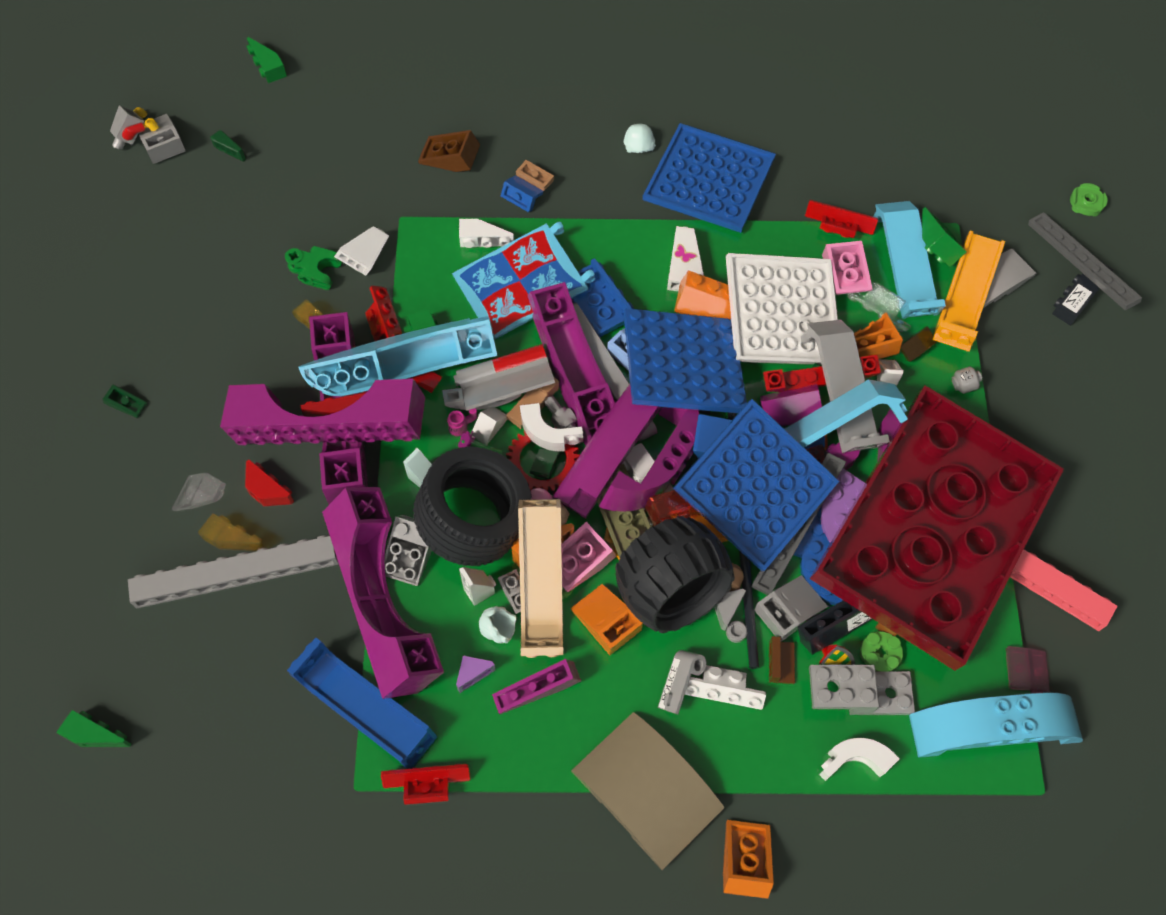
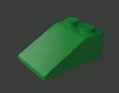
M924 207L922 211V240L926 244L924 248L931 255L935 253V258L941 264L946 263L951 267L967 251L947 226Z

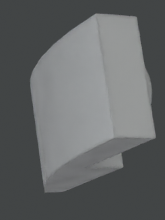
M515 569L497 579L514 613L517 614L521 612L520 576Z

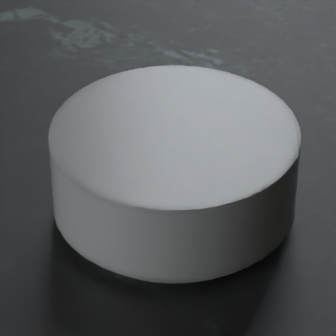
M733 621L727 626L726 636L731 642L739 643L745 639L747 628L744 623Z

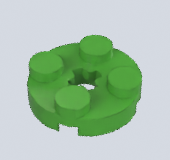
M1081 184L1080 187H1076L1070 196L1072 210L1075 213L1087 216H1098L1107 204V195L1105 192L1102 194L1099 191L1100 187L1094 184Z
M886 632L870 633L860 646L862 662L864 661L866 665H874L875 672H891L896 669L903 658L900 640ZM882 648L886 651V654L882 658L879 653H876V650Z

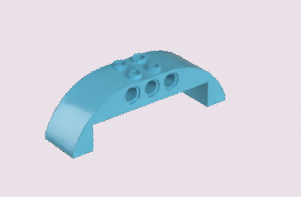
M1033 693L964 700L927 708L909 715L918 758L939 756L947 750L1059 740L1060 744L1080 743L1083 741L1072 698L1061 693Z

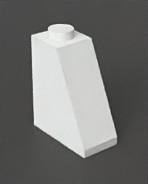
M373 226L340 247L334 257L366 276L373 267L389 235L385 234L382 229Z

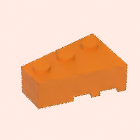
M884 313L877 321L870 322L869 326L863 330L860 329L854 333L859 357L878 355V359L899 354L903 339L887 313Z

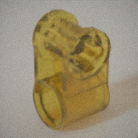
M306 299L292 311L295 318L309 329V317L322 315Z

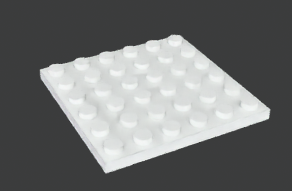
M728 253L726 255L733 345L737 353L736 360H740V362L815 364L816 362L822 365L817 343L802 344L801 336L807 332V323L838 320L831 259Z

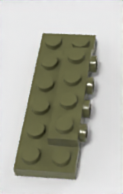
M624 464L620 466V468L618 469V471L616 472V474L614 475V477L612 478V480L610 481V483L598 499V505L601 504L607 490L609 489L611 483L613 482L619 471L629 476ZM599 507L619 558L635 538H638L650 527H654L651 516L646 517L647 507L625 512L611 511Z

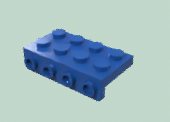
M594 258L591 260V265L579 270L578 273L582 276L586 271L592 270L595 274V281L587 283L588 290L571 298V300L579 305L597 335L601 337L624 325L623 313L625 308H634L630 302L626 301L620 288L617 289L614 285L612 277L606 274L603 265Z

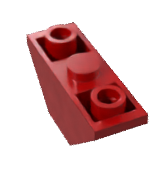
M249 459L246 461L245 488L262 506L289 505L294 502L291 496L292 491L287 486L283 485L281 487L276 477L271 473L267 475L264 472L265 469L258 462L254 464Z

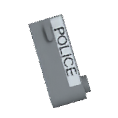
M679 650L675 654L658 708L675 714L679 713L691 674L700 675L705 670L706 659L703 655L686 650Z

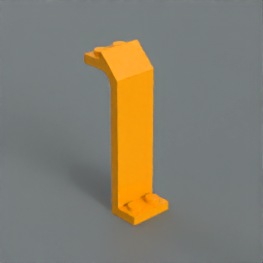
M969 231L963 244L967 252L959 259L945 300L946 306L941 311L933 340L970 351L971 345L978 333L975 330L1005 241H996Z

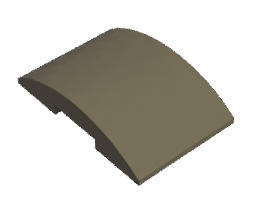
M634 712L571 770L593 796L632 835L631 837L661 870L725 808L688 762L656 730Z

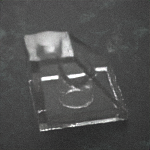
M207 472L189 475L171 510H189L217 502L224 495L226 484Z

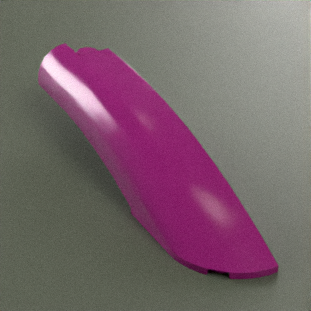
M563 282L531 291L528 294V299L533 310L532 316L552 372L559 381V389L567 408H570L576 416V427L582 426L583 442L586 446L615 405L609 385L606 383L585 338L566 283Z

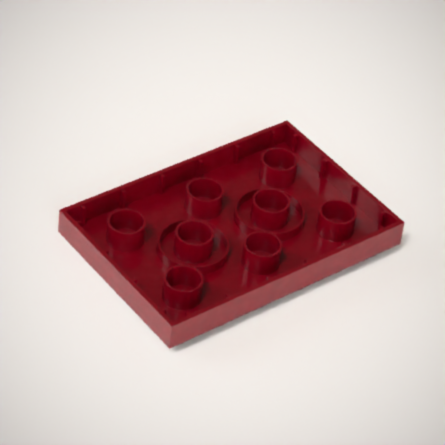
M925 385L913 400L905 414L907 420L899 424L810 579L956 671L967 663L1064 469Z

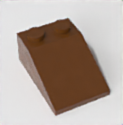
M471 130L428 136L418 162L422 165L454 172L471 170L480 143Z

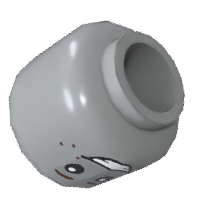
M971 366L955 371L952 377L955 390L963 394L977 390L980 386V381H982L979 370L975 371Z

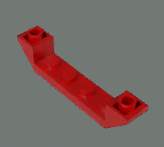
M878 355L859 357L864 379L881 373ZM822 366L783 372L782 369L763 372L766 391L784 392L816 384L818 387L827 386Z

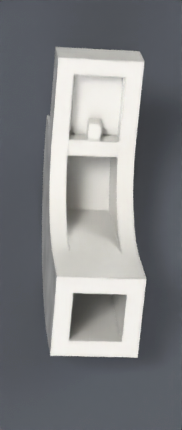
M539 403L520 405L523 428L528 437L538 446L551 451H565L564 444L575 445L583 442L582 426L565 429L552 428L543 421Z
M853 738L839 743L827 753L831 758L821 766L824 770L819 775L826 781L842 764L848 761H859L868 765L881 777L899 758L889 748L877 741L866 738Z

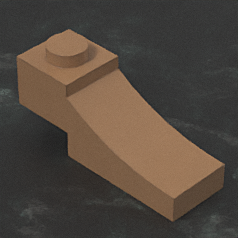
M554 378L555 383L526 392L522 399L507 414V419L522 429L520 405L539 403L541 411L546 406L544 401L558 391L559 381Z

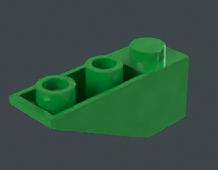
M247 37L249 44L246 45L250 55H253L252 59L256 67H260L258 70L261 77H265L268 83L287 77L284 65L278 54L252 38Z
M71 710L56 732L80 747L131 746V743L126 741L128 736L118 730L115 733L108 730L110 726L100 720L94 723L91 721L93 716L82 710L80 713Z

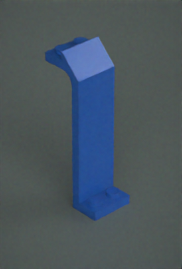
M317 638L306 646L303 653L292 662L287 670L308 691L397 759L406 769L413 768L437 738V735L428 725L392 698L382 699L380 690L338 659Z

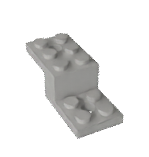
M874 665L809 666L812 709H849L850 715H910L915 713L910 672H875ZM827 683H836L838 691L831 692L827 687ZM886 688L893 689L896 697H887L885 693Z

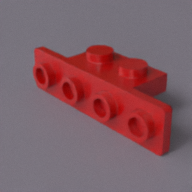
M809 200L805 217L821 221L819 229L827 233L840 234L845 238H854L856 231L873 235L878 222L876 217L814 200Z
M372 285L370 291L374 303L365 314L374 341L402 334L387 289Z
M468 764L401 770L392 769L381 771L383 788L404 787V805L449 801V783L470 781Z

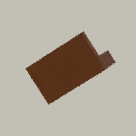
M772 636L769 641V683L794 684V643L781 642L780 637Z

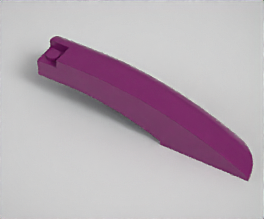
M629 384L553 495V499H560L564 506L586 519L661 407L632 404L631 387Z

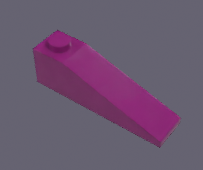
M564 659L492 694L498 713L503 714L581 682L574 662Z

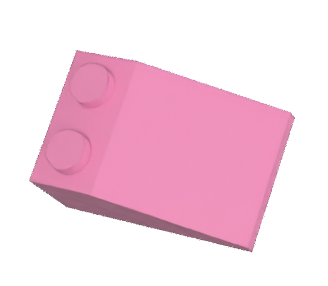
M862 241L826 244L822 257L823 259H831L835 294L872 291Z
M587 522L561 544L562 587L567 592L602 570L616 557L613 550Z

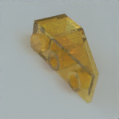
M212 513L198 531L203 540L218 549L257 551L258 549L265 548L261 538L255 534L250 536L238 524L233 526L230 524L231 521L223 515L218 517Z

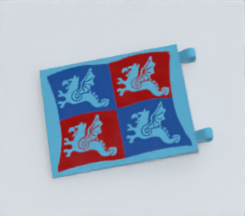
M561 222L555 223L551 228L546 223L452 273L477 317L489 316L494 340L533 319V310L528 299V294L531 291L565 282L570 297L573 298L588 290L587 283L595 281V274L592 270L586 271L582 276L579 275L556 239L555 235L564 233Z

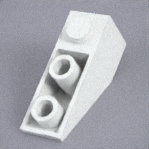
M459 219L460 247H503L514 241L513 233L479 219Z

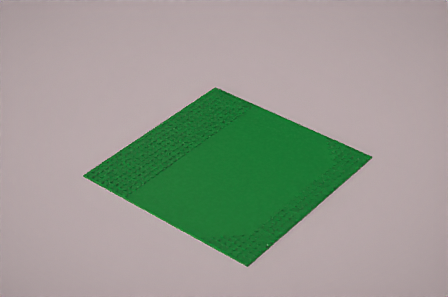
M399 218L392 306L402 334L412 332L407 315L428 308L431 315L435 314L438 325L468 318L470 320L478 318L452 273L501 248V246L488 248L460 247L459 219L482 220L513 233L514 240L546 223L551 228L555 223L561 222L564 233L555 235L577 271L591 265V260L595 258L597 262L603 265L606 274L612 277L614 285L617 289L620 288L622 290L624 298L633 305L634 309L677 313L674 310L678 291L667 290L676 226L693 228L695 230L704 276L728 284L726 255L728 253L823 259L822 254L826 244L862 241L872 291L835 294L838 320H842L855 333L860 329L863 330L869 326L870 322L877 321L884 313H887L902 337L903 344L926 326H928L934 336L941 314L940 312L935 316L933 314L902 319L883 222H877L873 235L856 231L854 238H845L840 234L827 233L819 229L821 222L746 221L740 233L704 220ZM943 223L962 245L959 225L957 223ZM927 251L937 300H946L959 260L949 267L946 263L941 264L935 258V253L931 255ZM534 319L495 339L497 356L432 371L442 377L432 393L418 385L425 396L420 439H413L412 441L394 440L392 442L381 440L378 487L381 489L392 521L386 540L385 553L395 517L405 515L413 518L414 502L420 489L407 477L403 461L416 448L423 453L431 464L447 451L459 448L458 443L461 436H454L449 432L447 419L452 411H460L466 417L469 415V410L445 406L442 390L461 388L456 386L453 377L457 375V370L542 344ZM625 324L599 337L606 349H608V342L620 330L625 328ZM977 339L971 345L970 351L937 341L911 362L906 360L901 350L899 354L882 358L883 360H896L903 370V374L896 387L906 399L903 401V404L907 411L916 395L926 385L989 423L983 379L980 381V386L977 390L965 394L956 391L952 383L955 371L969 366L973 367L975 371L979 370L982 376ZM614 360L618 368L624 375L625 379L630 384L629 371L616 360ZM740 362L746 402L748 403L749 400L753 399L762 408L761 396L777 393L766 391L763 372L780 369L783 372L812 368L814 364ZM877 375L866 378L865 381L868 379L877 381ZM822 386L819 390L822 407L830 402L827 386ZM558 388V391L552 396L562 408L565 407L567 409V405ZM526 392L521 393V396L495 408L507 415ZM882 403L871 408L876 430L879 429L883 419L890 410L888 404ZM545 406L540 411L541 417L547 425L555 428L551 420L553 414ZM486 409L477 410V419L480 415V412ZM660 410L653 419L657 428V434L641 442L637 441L635 444L636 446L642 443L654 461L677 427V425L658 415ZM711 411L709 415L699 412L700 415L728 419L727 412ZM477 419L467 425V431L470 434ZM507 419L487 446L501 449L502 456L506 457V453L509 452L508 447L513 446L512 440H518L517 434L524 436V428L520 429ZM837 429L827 434L828 447L833 443L835 445L839 443ZM533 441L530 442L520 453V465L523 471L528 476L537 480H548L559 475L566 464L565 451H562L555 462V469L549 478H541L530 474L533 462L541 448ZM584 442L575 444V447L579 449L578 454H581L586 447ZM878 448L860 450L854 465L846 471L866 483L878 462ZM816 451L810 454L822 464L827 452ZM694 452L690 457L689 461H687L686 466L684 467L681 474H679L678 479L676 480L675 484L672 485V487H674L679 482V480L686 474V472L691 468L692 458H695ZM464 487L453 488L444 492L449 508L460 519L479 526L493 525L500 522L497 508L483 493ZM673 489L672 495L653 507L647 506L648 511L645 514L646 517L651 516L653 524L656 526L661 521L669 519L670 508L689 503ZM597 502L586 519L564 506L569 512L567 522L564 525L572 523L574 525V532H576L587 522L604 540L607 526ZM730 541L721 542L730 557L731 563L740 567L739 550ZM512 547L499 560L481 566L459 565L445 560L432 551L418 586L386 577L388 591L396 611L412 629L421 633H431L444 670L443 674L418 694L392 697V699L428 725L437 735L436 740L413 768L455 764L469 765L470 781L449 783V792L591 793L571 770L634 712L656 730L688 762L714 794L1041 796L1045 793L1038 742L947 750L939 756L918 758L909 715H850L849 709H812L809 666L818 665L824 654L820 650L812 655L800 642L798 630L782 641L794 643L795 683H769V641L775 635L756 612L755 622L760 667L758 669H749L747 638L745 637L739 643L731 642L726 636V630L721 629L714 607L705 616L696 620V622L677 631L660 633L643 624L642 630L609 656L572 612L571 608L601 584L624 602L616 581L615 567L616 563L619 562L617 557L602 570L575 587L571 595L562 600L563 655L557 657L540 655L535 658L521 656V612L514 613L497 579L515 569L520 576V568L513 562ZM793 555L773 591L801 576L800 557ZM750 561L753 584L760 569ZM466 567L483 570L487 576L491 575L496 583V586H494L495 594L474 606L464 591L459 569ZM1010 577L967 663L956 671L898 634L895 636L900 640L903 658L896 669L891 672H910L915 712L964 700L1030 694L1014 583ZM753 588L755 610L757 603L767 595ZM743 598L730 623L740 621L745 624ZM826 603V605L828 606V608H826L825 610L829 609L830 607H832V606H834V605H831V604ZM498 606L504 607L508 612L516 615L515 631L508 643H496L481 634L479 619L484 610ZM872 619L830 645L845 647L853 655L855 665H866L860 658V646L870 633L881 632L875 628L878 622ZM365 646L362 677L379 689ZM880 648L876 650V653H879L880 657L883 658L886 651ZM679 650L703 655L708 666L747 673L746 688L766 692L763 709H755L690 695H684L678 714L660 709L658 705L674 656ZM463 656L488 660L494 663V672L460 693L458 691L456 683ZM564 659L574 662L581 682L503 714L498 713L492 694ZM704 672L700 675L691 674L690 677L703 679ZM827 683V687L831 692L838 691L836 683ZM886 688L885 693L887 697L895 698V691L891 688ZM358 730L354 790L357 792H404V787L383 788L381 771L406 768ZM853 738H866L877 741L889 748L899 758L881 777L868 765L859 761H848L842 764L826 781L819 775L824 770L821 766L831 758L827 753L839 743Z

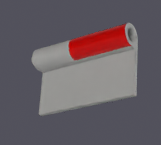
M543 344L457 370V375L453 376L456 386L462 388L466 411L555 383Z

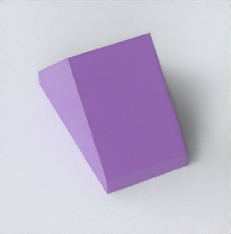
M463 656L456 683L458 691L460 693L494 672V663L488 660Z

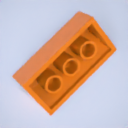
M688 270L680 281L674 312L731 319L728 284Z

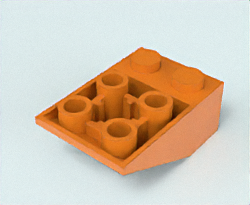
M603 584L571 608L572 612L609 656L642 630L643 623L635 617L624 602Z

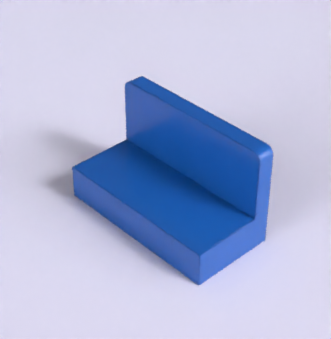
M515 175L504 181L501 197L530 212L533 209L535 199L543 194V190Z

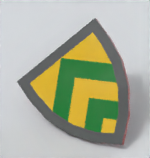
M829 645L821 650L824 657L818 665H855L853 655L845 647Z

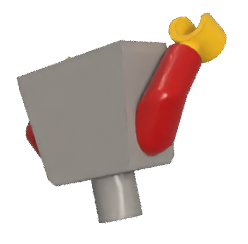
M119 105L110 132L115 137L112 146L122 150L125 142L133 144L138 133L145 131V128L155 131L159 126L153 118H148L144 123L143 118L147 116V113L143 108L137 107L132 111Z

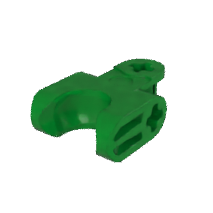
M313 246L310 252L292 248L285 253L288 269L295 274H299L298 279L302 283L324 290L331 288L332 281L327 274L321 273V270L326 267L339 268L342 264V261L334 257L337 252Z

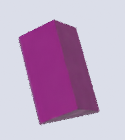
M817 384L761 396L762 409L781 427L792 425L822 407Z

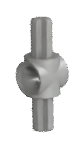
M553 396L548 397L544 401L553 414L551 420L554 427H557V429L576 427L577 419L570 408H562Z

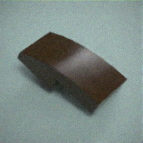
M926 326L901 344L900 350L906 360L911 362L937 341L933 340L934 336L928 326Z

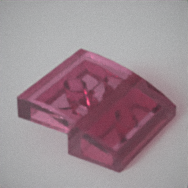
M1008 646L1006 648L1009 689L1030 690L1032 693H1050L1046 652Z

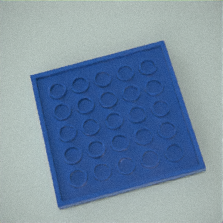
M680 123L643 194L642 200L741 233L776 154Z
M625 308L623 314L632 404L739 413L747 404L740 360H736L737 353L733 345L731 319Z
M751 399L673 489L761 571H765L839 481Z

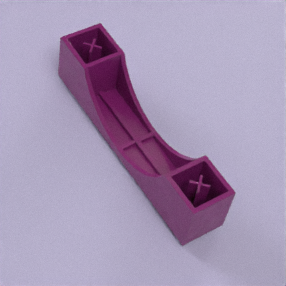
M347 312L309 317L311 349L314 361L355 348L354 332ZM319 390V392H320V400H321V401H324V399L329 398V397H334V398L343 397V396H331V395H326V394H323L322 391ZM338 441L337 443L323 442L322 452L319 453L322 491L328 504L330 505L345 487H368L364 441H356L354 443L347 441Z
M414 379L375 380L371 388L349 407L330 415L304 417L283 410L281 402L265 384L229 385L220 427L238 445L254 443L258 445H264L265 443L281 445L283 443L301 444V442L317 444L319 442L337 443L338 441L354 443L356 441L374 442L375 440L387 442L394 440L412 441L413 439H420L425 396Z
M345 487L322 513L382 699L418 694L443 674L444 670L431 633H421L409 627L400 617L392 603L386 583L384 565L385 545L392 521L380 487Z

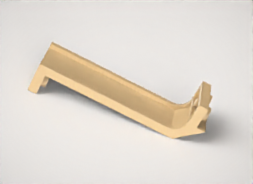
M560 499L519 500L521 656L535 658L540 655L557 657L563 655Z

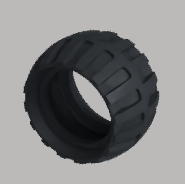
M677 516L670 520L666 519L661 521L660 524L647 529L642 535L635 538L630 543V546L622 552L620 560L616 563L615 567L617 585L629 610L647 627L660 633L680 630L682 627L691 625L702 616H705L723 600L726 593L730 591L731 584L735 579L730 557L718 537L699 521L683 516Z

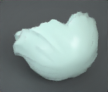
M645 124L631 125L623 141L628 153L653 151L656 146L651 128Z
M498 606L484 610L479 619L481 634L496 643H508L515 631L516 615L508 612L506 608Z

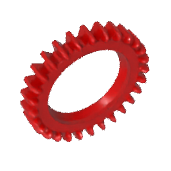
M524 430V436L517 434L518 440H512L513 446L508 447L509 452L506 453V457L519 468L526 478L530 490L542 488L547 491L550 490L554 495L555 488H559L580 456L578 454L579 449L575 445L564 444L566 464L562 472L552 479H534L528 476L520 465L522 449L532 442Z

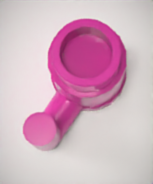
M476 408L470 409L469 415L466 417L460 411H452L447 419L449 432L454 436H461L463 433H466L467 425L477 419Z

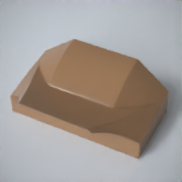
M527 160L516 170L518 177L543 191L554 181V175Z

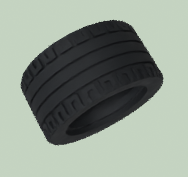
M471 446L452 449V451H447L438 457L428 469L414 502V523L423 542L435 554L445 560L464 566L487 565L502 558L518 538L519 500H532L531 490L519 468L501 454L485 448ZM464 487L483 493L497 508L500 522L493 525L479 526L460 519L449 508L444 492L453 488Z

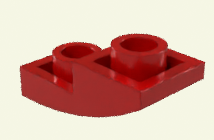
M431 371L407 379H414L417 385L432 393L442 377Z

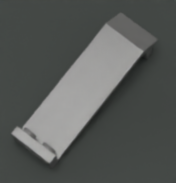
M842 320L807 323L808 329L801 336L802 344L817 343L830 402L865 382L854 332ZM871 408L836 428L842 453L874 449L890 442L888 435L880 436V433H877Z

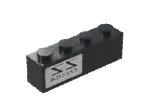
M1104 264V265H1105L1107 268H1109L1111 271L1114 270V269H1112L1111 267H1109V266H1107L1106 264ZM1077 274L1071 282L1074 285L1072 287L1069 285L1063 292L1065 297H1059L1053 305L1056 309L1052 314L1070 326L1099 290V287L1084 274Z
M842 600L798 626L800 642L813 655L869 622L872 618Z

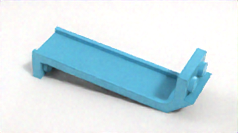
M910 201L875 204L876 212L873 217L878 218V222H883L902 319L915 316L938 315L946 305L944 299L937 300L928 254L924 248L926 244L922 240V225L918 209Z
M868 379L784 430L804 448L878 404H888L899 422L902 423L907 420L904 413L907 409L903 404V401L906 399L895 384Z

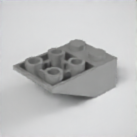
M167 114L154 118L159 126L157 130L151 131L149 128H145V131L138 133L153 164L185 152L181 139Z
M399 515L395 517L385 553V576L418 586L432 550L420 537L414 523L415 519Z
M801 575L759 601L755 612L776 637L781 638L782 642L797 631L798 626L817 616L828 606Z

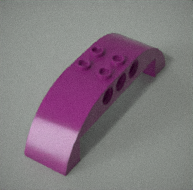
M662 407L658 415L677 425L642 483H638L619 471L599 507L606 510L623 512L645 508L658 500L670 483L674 485L693 454L691 448L695 441L699 410Z

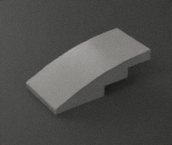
M1013 249L1001 254L983 308L993 301L996 302L1004 295H1009L1036 275V272Z

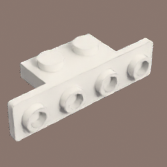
M708 665L705 667L703 679L690 677L685 695L755 709H763L766 692L746 688L747 673Z

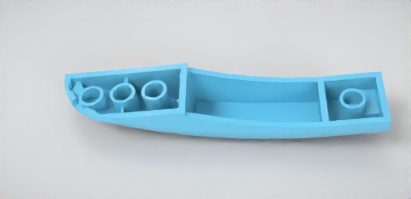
M489 316L472 320L468 318L378 340L306 363L298 368L305 381L311 387L322 391L326 395L345 396L368 391L375 380L407 379L441 368L497 356Z

